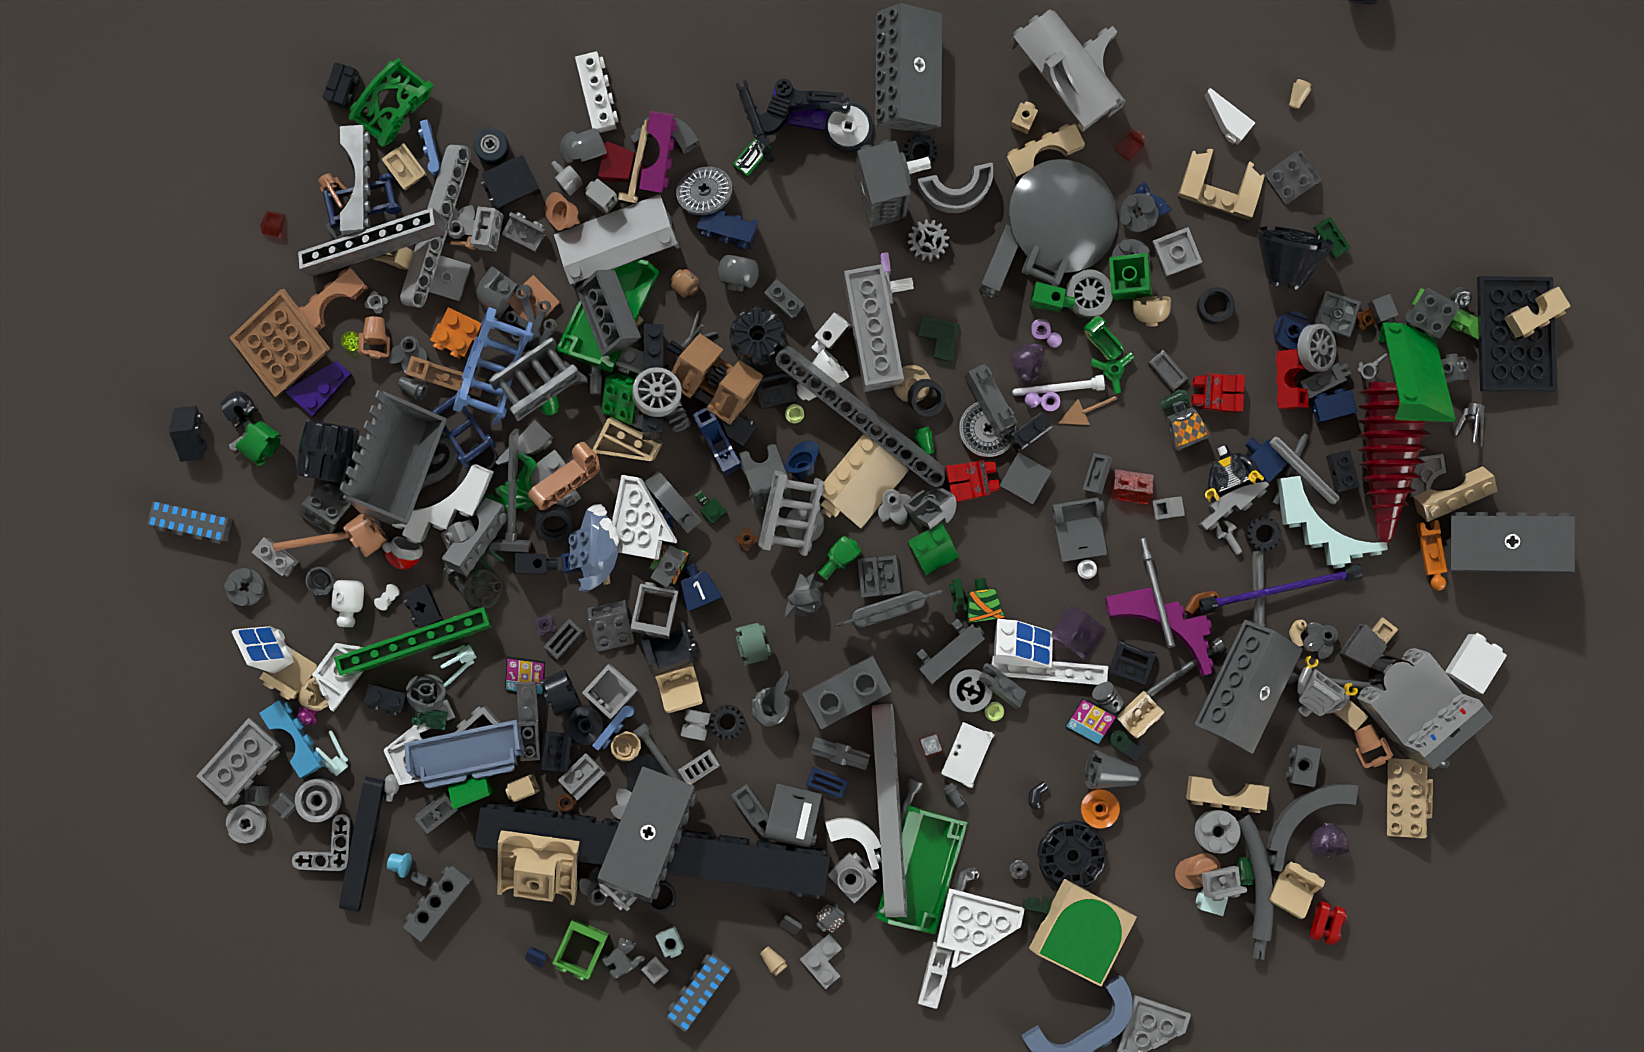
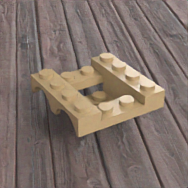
M501 831L498 840L497 894L501 895L504 891L514 888V896L551 902H553L555 894H561L568 898L570 905H574L578 884L577 860L579 856V841Z

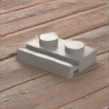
M585 753L558 781L576 800H579L606 772Z

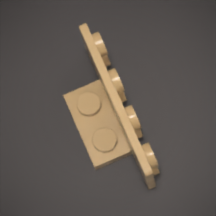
M1390 758L1388 759L1387 835L1426 838L1427 819L1432 818L1433 779H1427V766L1412 759Z

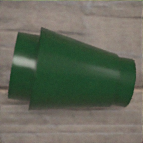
M1238 858L1237 867H1239L1240 885H1253L1255 878L1250 858Z

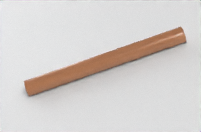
M343 531L273 543L272 546L273 551L348 539L352 538V536Z

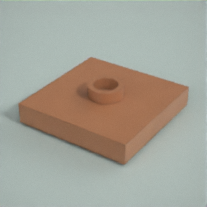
M534 275L523 284L529 285L533 290L530 302L535 318L539 312V302L544 300L550 302L551 309L547 312L546 316L560 304L555 296ZM515 292L508 302L521 317L528 320L522 301L517 298Z

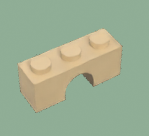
M1560 287L1553 288L1535 299L1539 305L1538 315L1533 314L1529 307L1525 306L1504 318L1515 338L1520 336L1526 338L1535 332L1534 328L1538 326L1542 328L1550 323L1549 319L1552 317L1556 319L1566 313L1565 309L1569 308L1570 304Z

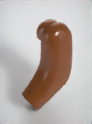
M1215 591L1195 594L1191 597L1184 611L1189 615H1193L1199 608V599L1211 596L1220 598V596Z

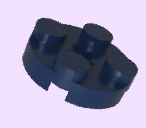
M1289 312L1282 315L1276 321L1273 328L1274 341L1286 350L1298 349V340L1302 330L1306 326L1311 325L1307 316L1300 312ZM1294 326L1298 334L1291 336L1288 329Z

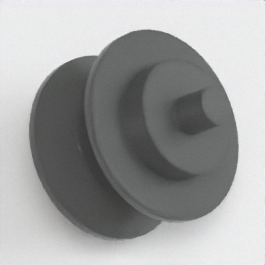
M1458 287L1451 293L1450 300L1458 303L1460 308H1464L1470 304L1472 294L1466 288Z

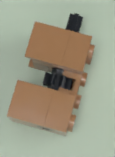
M701 334L686 349L671 340L666 348L679 357L672 373L680 381L682 393L691 398L699 387L714 396L706 409L730 425L749 403L764 376L741 360L733 367L720 358L723 348Z

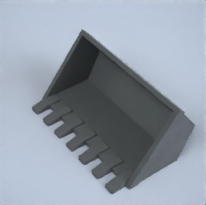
M378 390L375 396L379 402L378 408L372 405L369 411L373 416V421L371 423L366 420L363 427L368 432L367 437H359L358 444L362 447L360 453L354 451L352 460L356 463L355 468L348 466L346 475L350 478L348 484L342 482L340 490L344 493L343 498L361 514L389 524L407 525L447 419L392 394Z

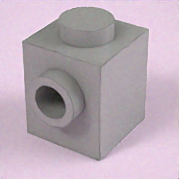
M1182 497L1153 501L1156 520L1185 516Z

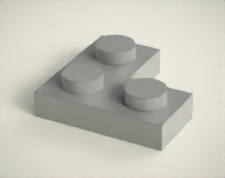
M830 933L800 958L802 963L825 989L840 977V974L828 961L842 947Z

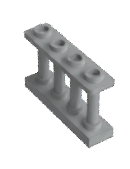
M775 470L758 544L762 549L770 550L771 545L779 544L797 547L801 555L807 556L808 551L812 547V533L816 530V514L820 512V496L824 494L825 490L824 482L821 479L815 478L814 484L788 480L784 472ZM786 488H793L812 492L810 502L784 499L783 491ZM784 506L807 510L806 520L804 522L781 518L778 515L779 509ZM781 525L803 529L801 540L775 536V527Z

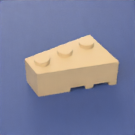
M611 417L607 419L593 451L611 456L653 461L663 443L658 440H642V432Z

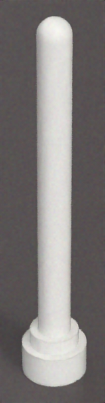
M1097 375L1095 378L1087 381L1017 388L1012 391V394L1014 396H1023L1031 392L1040 394L1085 388L1101 391L1105 390L1103 375Z

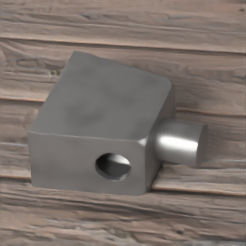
M1366 624L1358 625L1339 652V654L1369 668H1372L1375 663L1384 668L1390 661V658L1383 654L1387 645Z

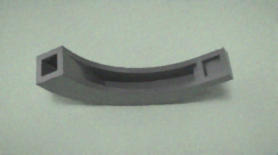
M1353 784L1324 785L1307 791L1293 800L1281 812L1268 837L1266 848L1273 850V854L1271 853L1269 857L1271 869L1283 872L1285 853L1290 836L1307 815L1328 805H1356L1359 786Z

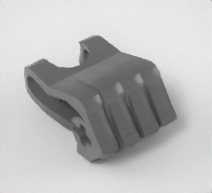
M775 444L767 446L766 454L768 459L763 463L754 462L747 451L740 452L739 454L742 472L750 486L749 497L755 511L762 510L763 505L765 509L767 508L775 470L786 474ZM790 488L784 489V499L792 500Z

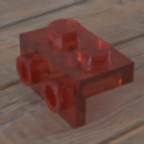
M1116 469L1111 498L1119 501L1149 504L1153 494V475Z

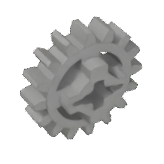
M926 219L923 225L921 222H918V228L913 226L911 230L914 233H909L908 235L912 239L908 241V245L913 246L910 248V252L916 251L915 258L920 255L922 256V261L925 260V257H928L929 262L932 261V257L938 260L939 253L944 255L945 250L943 248H948L949 245L945 243V241L949 240V236H944L947 230H941V223L936 226L935 220L929 224ZM920 233L921 240L916 243V236ZM926 237H927L928 239H931V238H932L931 244H929V242H926V243H925V238H926ZM941 238V245L937 249L935 243ZM922 249L929 250L930 253L923 252Z

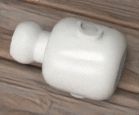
M338 580L333 586L332 608L340 612L337 618V625L340 627H353L355 624L353 615L355 612L361 611L363 607L364 586L359 581Z

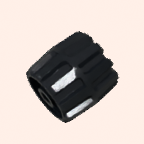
M756 306L754 309H745L740 312L739 316L733 321L729 334V341L734 354L745 364L760 367L767 366L774 360L776 361L780 349L786 345L787 338L785 326L778 315L772 310L769 311ZM756 336L763 337L761 340L758 341L753 340Z
M306 421L299 444L298 475L318 480L349 483L350 478L346 475L348 466L355 468L356 465L352 460V455L354 451L358 452L359 429L319 421Z

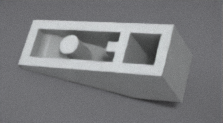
M534 420L518 437V455L522 451L527 456L541 452L543 449L547 450L553 443L551 440L554 437ZM509 448L495 462L499 466L509 464Z
M556 450L537 463L530 479L532 488L566 465V462Z

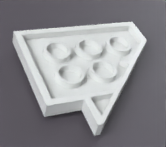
M622 475L612 520L619 538L617 550L619 553L659 560L662 541L676 543L677 540L643 480L638 477Z
M949 889L936 947L955 951L951 968H955L1019 929L1025 908Z

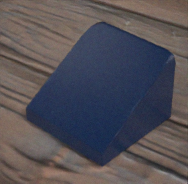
M530 947L526 953L525 960L543 967L548 955L537 948Z

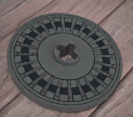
M700 167L690 171L680 180L676 196L679 205L686 212L694 215H708L719 211L729 202L733 193V185L725 171L716 167Z

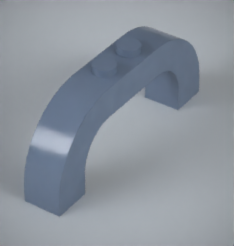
M1119 974L1104 983L1112 999L1111 1013L1104 1021L1066 1044L1050 1042L1037 1025L1021 1035L1032 1052H1095L1094 1050L1100 1046L1102 1048L1108 1046L1112 1042L1111 1040L1124 1030L1132 1014V996L1124 978Z

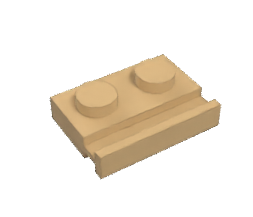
M404 143L382 158V161L404 190H407L423 176L427 175Z

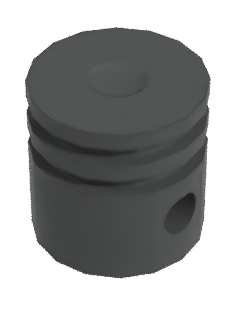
M1100 683L1093 690L1092 696L1098 705L1110 712L1116 713L1123 706V699L1112 683Z

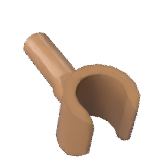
M468 236L466 242L450 241L451 245L465 246L471 250L476 249L470 243V236Z

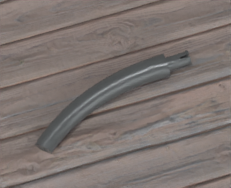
M1247 813L1238 819L1237 822L1250 854L1255 878V916L1251 937L1255 938L1252 958L1265 960L1266 943L1271 941L1274 904L1270 901L1273 883L1262 838L1250 814Z

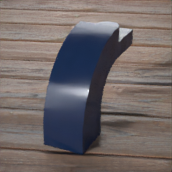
M706 408L692 414L724 475L726 476L741 468L742 465L715 415Z

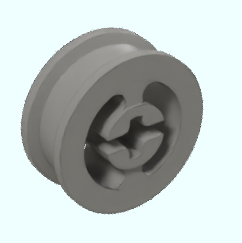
M973 669L964 670L952 679L949 686L950 699L960 710L976 712L983 709L989 703L992 691L982 681L984 696L979 703L971 705L970 700L977 698L978 695L971 694L968 696V692L965 690L961 691L965 698L964 701H961L957 696V685L965 677H970L971 681L965 683L963 687L970 688L972 685L974 686L973 690L980 692L977 681L980 680L979 677L982 672Z

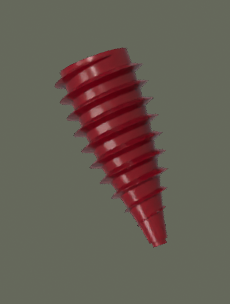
M1369 382L1368 389L1359 392L1367 397V403L1358 406L1367 411V417L1358 420L1359 423L1366 426V432L1357 435L1366 440V447L1358 449V451L1366 454L1367 461L1358 465L1367 468L1368 476L1361 480L1368 482L1371 491L1365 494L1371 496L1373 507L1370 509L1374 510V523L1376 524L1377 538H1379L1378 542L1390 543L1391 539H1393L1398 519L1401 518L1402 508L1409 505L1405 502L1407 494L1416 491L1410 484L1413 479L1422 477L1414 472L1416 465L1426 463L1418 458L1420 451L1428 449L1427 446L1421 444L1422 437L1431 433L1423 429L1424 423L1428 421L1395 419L1399 406L1396 383Z

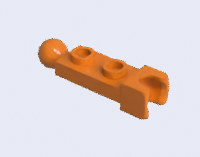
M1431 521L1429 530L1426 529L1425 523H1417V535L1420 540L1426 575L1433 574L1431 580L1433 589L1437 591L1443 590L1446 586V580L1441 576V573L1447 572L1440 536L1439 521Z

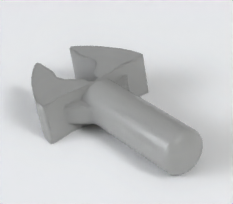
M1224 520L1223 523L1227 527V531L1223 532L1218 524L1216 526L1217 539L1221 537L1226 538L1234 553L1238 555L1242 552V549L1232 535L1233 530L1237 527Z

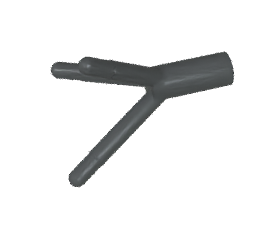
M700 311L696 313L690 336L681 344L685 349L704 327L701 324L696 330ZM717 332L704 334L703 336L709 338L716 336Z

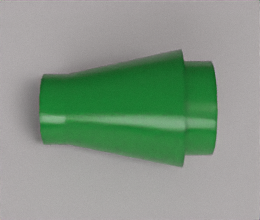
M929 426L914 430V438L919 447L928 454L934 453L932 430H929Z

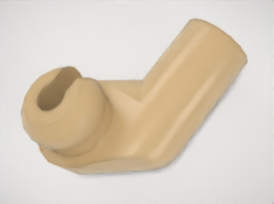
M1296 620L1289 630L1292 642L1299 647L1304 646L1301 639V634L1307 627L1304 620Z

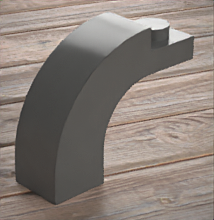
M674 118L677 120L676 131L672 132V139H675L680 150L685 154L699 146V140L686 123ZM642 127L633 131V135L630 136L635 147L639 144ZM649 132L646 141L654 137Z
M659 470L644 482L687 533L702 521Z

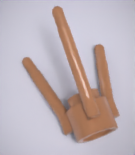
M331 173L321 176L318 182L321 185L320 190L322 193L325 190H329L339 208H343L335 190L338 188L337 185L342 190L347 188L340 182L338 177L334 178Z

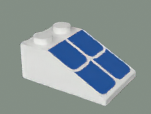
M998 619L995 627L993 663L1051 668L1053 631L1016 620Z
M268 626L235 629L232 631L247 665L276 674L294 663L293 653L285 644V636L281 630Z

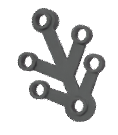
M521 285L516 289V296L522 301L528 320L519 316L516 311L507 312L506 320L509 323L515 322L525 329L528 322H532L531 331L534 332L531 342L526 344L531 346L533 350L542 341L550 339L553 330L557 327V322L554 319L546 320L544 322L545 331L541 336L540 328L547 312L551 309V304L547 300L539 302V312L535 318L530 302L533 290L529 285ZM511 314L514 315V320L511 319ZM512 334L513 340H521L522 337L518 338L516 335Z

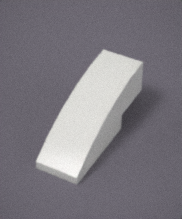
M933 942L918 1004L937 1009L952 951L936 947V942Z

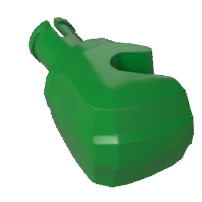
M846 536L841 537L827 554L829 561L818 573L828 580L837 568L844 570L846 564L852 562L861 554L862 550L858 542Z

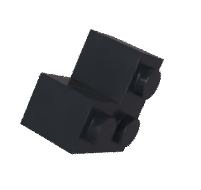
M197 405L174 408L169 434L180 462L203 459L204 453L207 451V442L201 436V425L204 424V417L202 413H199Z

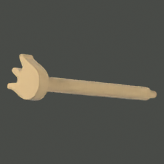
M645 120L644 125H642L628 194L619 193V200L633 203L638 201V196H635V190L648 134L649 120Z

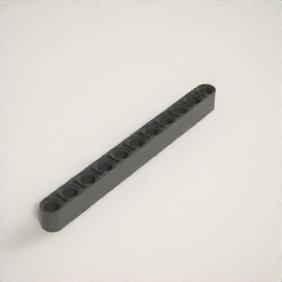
M784 346L780 349L776 357V364L928 484L933 487L943 484L946 469L942 464L794 348ZM782 355H788L790 360L783 359ZM797 367H803L805 372H800ZM813 378H816V379H818L821 383H820V384H816V383L813 382L812 379H813ZM832 390L836 395H829L827 391ZM843 402L849 403L851 407H845ZM858 414H863L866 419H860ZM873 426H878L881 430L876 431L873 429ZM888 438H894L896 442L892 443ZM903 450H909L911 454H905ZM923 461L926 465L921 466L918 464V462ZM933 473H938L941 477H934Z

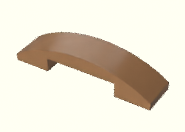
M414 356L410 358L406 375L455 391L461 389L463 372ZM473 375L476 380L485 383L486 379ZM469 387V395L481 396V389Z

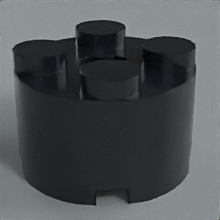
M566 670L539 680L543 690L547 691L544 693L547 703L553 704L551 708L555 716L580 704L577 692L573 688L572 681Z

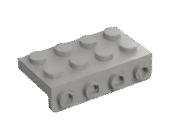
M248 718L196 777L223 800V804H234L240 798L239 793L252 785L254 776L256 774L260 775L267 768L265 764L278 756L280 753L278 750L281 745L254 720Z

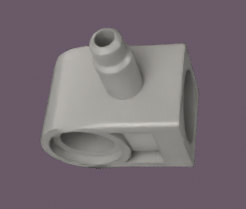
M556 161L551 163L554 170L558 173L555 177L557 183L569 196L583 185L581 178L570 165L563 169Z

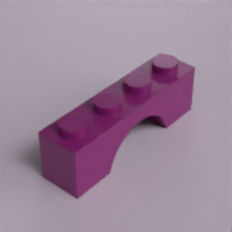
M658 111L650 112L647 132L652 134L658 141L660 154L655 164L642 169L639 189L662 193L665 188H668L669 177L666 175L667 169H670L672 164V158H669L670 150H673L675 139H672V132L676 131L677 120L674 119L675 114Z

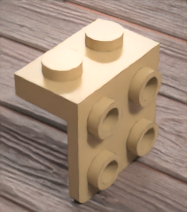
M293 649L291 651L294 663L276 674L263 672L260 677L264 681L263 685L272 690L276 688L281 691L280 695L288 700L290 698H298L301 688L310 680L312 674L317 669L316 663Z
M692 663L655 676L666 713L702 703V696Z
M1290 862L1283 867V872L1280 871L1270 901L1299 919H1303L1307 914L1314 893L1323 888L1325 881L1319 878L1317 874L1303 869L1301 865Z

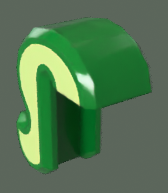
M1096 316L1084 326V333L1108 361H1113L1124 351V346L1105 327L1106 321L1102 317Z

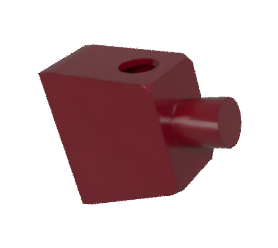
M606 141L605 149L607 153L602 156L598 173L599 180L629 183L635 163V153ZM641 164L639 175H641L642 169L645 168L643 164Z

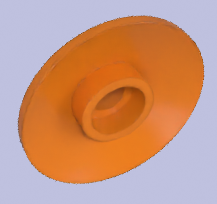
M1102 789L1093 790L1084 797L1081 803L1082 817L1092 827H1109L1119 816V802L1109 791ZM1097 805H1102L1103 809L1101 812L1096 811Z

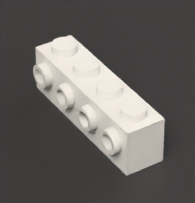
M597 51L576 56L575 59L592 128H595L598 133L617 129L615 123L619 122L616 111H612L611 105L614 104L612 93L607 91V86H610L608 76L603 75L602 69L605 68L603 57H599Z

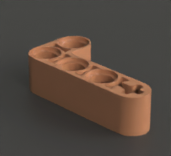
M580 442L573 448L572 461L529 491L528 497L540 510L549 508L599 472L598 456L585 442Z

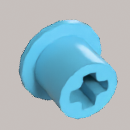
M392 853L387 862V869L397 872L401 878L406 877L411 868L412 855L410 853L404 855Z

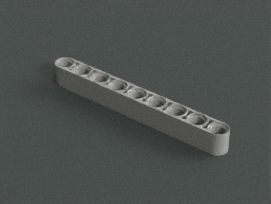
M449 145L446 148L427 208H434L444 216L446 234L416 244L400 296L402 304L406 306L420 308L426 302L470 161L471 151L467 146Z

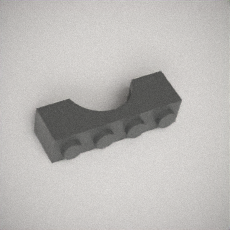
M485 498L475 511L479 519V527L476 533L464 542L452 543L442 557L449 569L465 576L474 568L476 562L485 553L486 548L496 537L503 524L507 522L508 512L505 507L488 498Z

